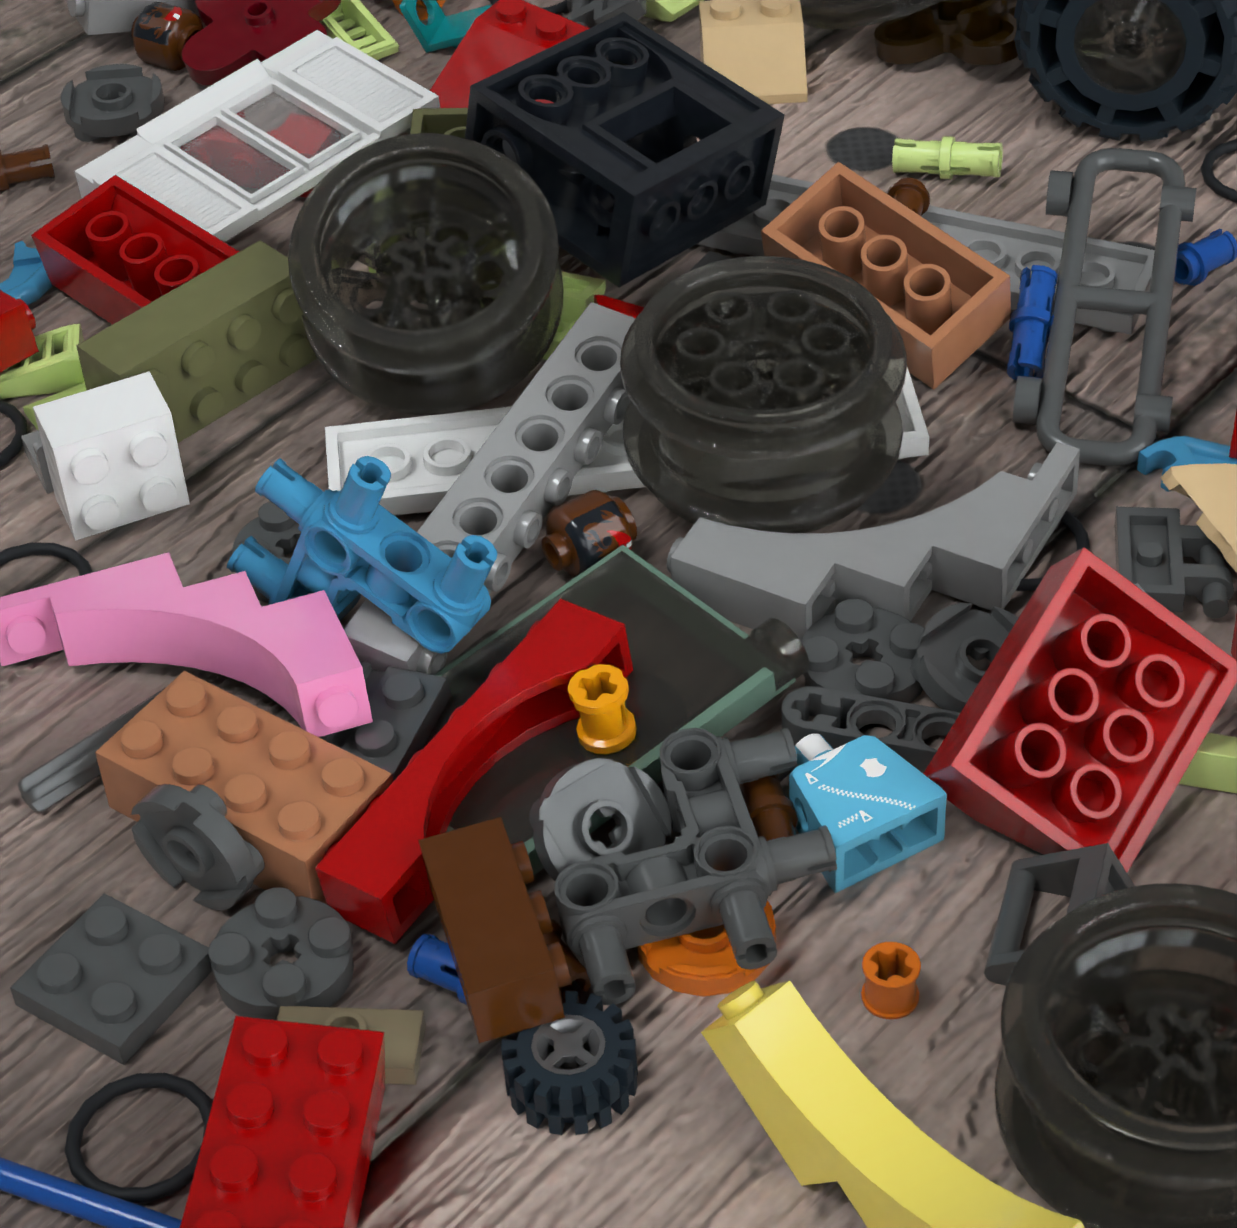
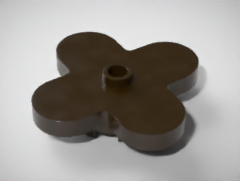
M895 0L898 16L882 22L874 32L876 54L881 60L888 63L914 64L943 53H952L969 64L982 66L997 65L1018 57L1014 41L1016 34V18H1014L1017 0Z

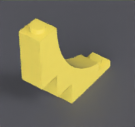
M751 981L741 986L717 1005L723 1015L701 1032L801 1186L838 1182L867 1228H1085L1078 1219L1043 1208L990 1181L926 1135L899 1111L841 1050L812 1013L791 981L760 988L756 981Z

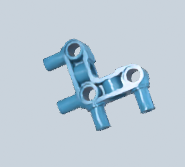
M364 456L357 459L356 463L350 467L343 488L340 491H332L330 489L322 491L312 482L307 481L287 466L286 462L280 458L274 462L273 467L270 466L263 473L256 485L255 492L267 498L299 524L298 530L301 534L289 565L260 545L254 537L250 536L245 540L244 545L241 543L234 551L227 563V569L235 573L246 571L251 585L269 599L268 605L325 590L339 621L354 608L361 595H363L391 616L393 624L416 639L423 647L432 652L442 654L450 652L490 610L491 599L484 582L497 559V551L489 540L481 536L470 535L458 544L451 558L382 507L379 503L390 481L391 472L383 461L375 457Z

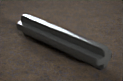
M161 691L22 777L18 787L25 803L34 812H44L100 776L95 752Z

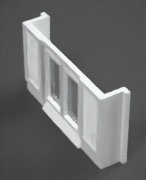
M316 30L263 62H260L259 59L252 61L137 128L136 136L77 169L75 175L81 199L111 177L117 175L213 236L226 242L402 132L410 135L413 109L440 108L439 96L337 37L332 39Z

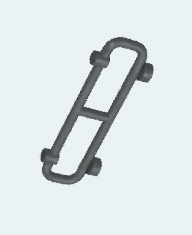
M1123 148L1100 149L1082 159L1078 163L1074 175L1073 172L1050 170L1046 215L1067 217L1052 314L1054 319L1050 327L1043 380L1037 377H1017L1013 423L1036 425L1038 440L1049 453L1057 442L1080 449L1079 463L1104 466L1130 464L1138 461L1139 451L1153 444L1157 431L1169 432L1173 397L1161 396L1181 221L1193 222L1197 188L1185 187L1186 183L1182 168L1174 159L1163 153ZM1117 170L1150 173L1160 177L1163 181L1150 292L1080 286L1095 179L1101 172ZM1077 308L1147 315L1133 429L1131 436L1127 440L1106 442L1076 439L1066 436L1060 430Z

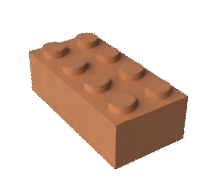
M839 161L761 230L766 271L769 275L896 364L906 363L909 373L933 390L1010 319V275Z
M183 671L95 752L110 808L138 822L140 815H131L132 809L154 787L170 784L191 791L198 784L204 785L221 797L227 808L225 818L234 826L243 840L253 845L264 859V870L254 879L253 884L264 890L286 888L291 890L296 897H308L325 904L327 903L315 867L320 863L327 849L335 842H339L362 817L370 802L375 797L382 795L393 783L392 773L186 671Z

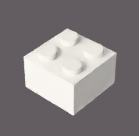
M150 372L33 407L55 497L75 541L190 504L172 414Z

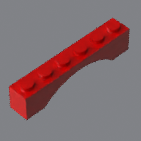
M560 598L542 619L536 621L530 627L526 637L507 658L493 667L486 681L465 704L453 711L445 726L424 749L417 751L412 756L407 767L383 794L375 797L370 802L362 817L341 840L335 842L327 849L322 860L315 867L327 905L335 909L344 920L395 944L434 900L418 840L445 833L457 807L468 792L501 758L529 739L565 722L580 718V713L575 708L568 694L569 682L577 672L588 669L593 665L603 664L619 668L625 678L629 676L633 671L625 624Z

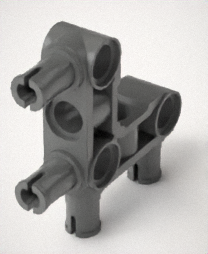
M685 728L671 733L663 740L659 749L665 799L672 819L671 828L673 832L681 833V836L675 837V841L672 844L628 855L618 851L588 861H580L566 867L558 875L555 881V897L563 939L571 951L583 958L593 994L602 997L603 1005L622 1003L631 998L635 993V980L625 949L723 924L737 964L741 968L757 969L768 965L777 956V945L764 911L768 896H771V892L777 891V884L828 870L829 872L837 870L836 852L826 825L816 830L766 841L764 836H757L741 793L740 784L787 771L792 772L798 766L796 762V749L788 728L729 742L727 737L721 738L699 728Z

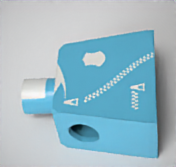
M814 733L805 736L795 745L798 766L789 775V799L793 802L798 816L796 829L800 834L816 830L821 826H827L836 852L837 870L831 872L828 870L821 873L834 893L846 889L944 840L947 793L875 736L863 735L833 749L822 735Z

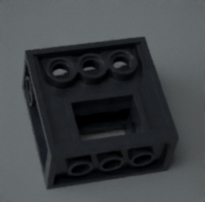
M623 12L470 86L460 178L620 288L766 205L785 114ZM544 99L553 103H542L535 100Z

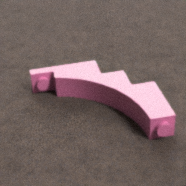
M168 552L0 597L1 667L64 650L69 666L137 662L190 667L224 675L261 691L284 707L298 722L301 729L317 737L373 722L362 665L325 590L261 607L246 571L183 587Z

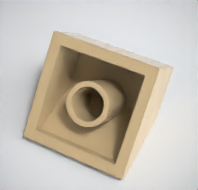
M800 0L699 1L701 62L767 104L808 102L804 26Z

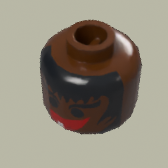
M154 2L145 7L132 25L131 35L137 56L143 62L170 71L181 70L185 68L182 59L183 47L194 34L203 29L200 17L192 10L164 2Z
M592 490L549 512L545 523L546 536L542 538L541 545L547 561L555 570L560 571L564 569L571 577L575 578L621 545L626 546L632 551V541L636 540L637 527L631 511L620 498L616 496L610 497L601 491Z

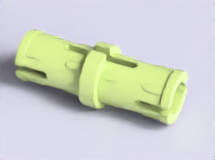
M943 136L942 141H920L896 138L894 141L895 145H893L892 154L894 173L939 174L941 179H952L953 175H981L999 178L1001 175L1003 161L1002 143L958 142L952 136Z

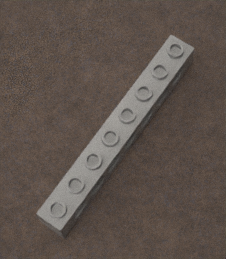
M591 302L417 531L418 534L451 558L458 544L467 536L477 535L489 540L497 551V559L484 582L489 594L492 590L497 592L504 586L515 558L523 547L530 548L535 543L542 527V521L554 505L560 506L567 498L574 476L583 464L590 465L599 452L602 438L612 424L618 425L622 422L629 409L631 398L641 384L646 386L653 379L659 363V354L654 351V325ZM368 599L364 601L344 628L360 663L362 661L371 663L372 670L385 672L387 667L390 666L434 675L442 670L445 665L447 653H436L423 647L416 639L393 624L391 616Z

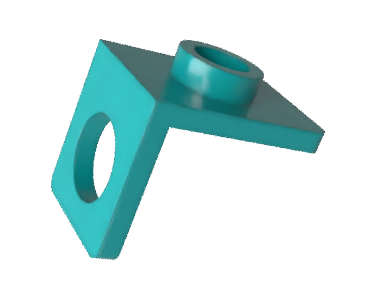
M402 0L400 10L427 53L450 46L456 49L474 20L492 5L445 16L436 0H422L428 12V22L426 25L418 17L416 10L417 0Z

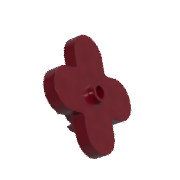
M195 0L201 20L206 27L194 34L183 47L182 59L189 77L198 84L211 86L256 59L263 62L316 30L327 35L326 29L320 21L333 13L340 5L341 0Z

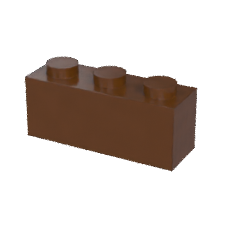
M501 817L418 840L430 889L479 1043L565 1018L559 988L570 985L571 978L560 942L546 945L543 935L551 933L553 930L541 890L528 893L525 884L535 882L523 840L510 843Z

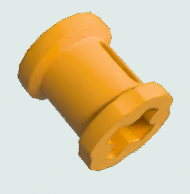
M603 664L593 665L588 669L577 672L571 678L568 685L569 698L580 713V719L576 727L579 743L585 750L595 754L619 752L628 747L636 736L637 726L634 715L625 705V700L629 693L628 681L617 667Z

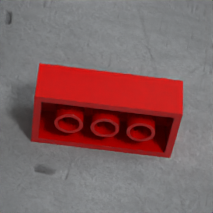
M235 1016L180 1228H357L385 1092L384 1032Z

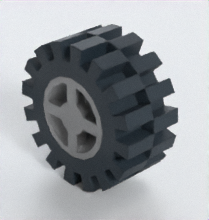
M565 991L566 1003H562L565 1018L506 1035V1039H502L501 1053L507 1096L511 1098V1106L519 1115L526 1111L527 1123L537 1129L545 1118L548 1119L549 1133L562 1135L564 1123H574L575 1135L588 1133L587 1120L595 1118L602 1129L612 1123L611 1108L622 1115L629 1107V1095L635 1096L638 1086L636 1039H634V1031L629 1019L622 1021V1010L614 1003L603 1012L601 996L590 993L586 1004H580L578 991Z

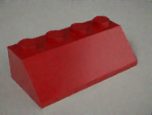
M117 175L111 177L31 235L51 284L112 325L239 252Z

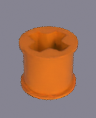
M882 942L871 947L865 953L862 960L865 983L862 987L861 998L865 1008L873 1015L883 1019H899L911 1014L919 1003V989L916 981L921 971V962L918 954L909 946L899 942Z

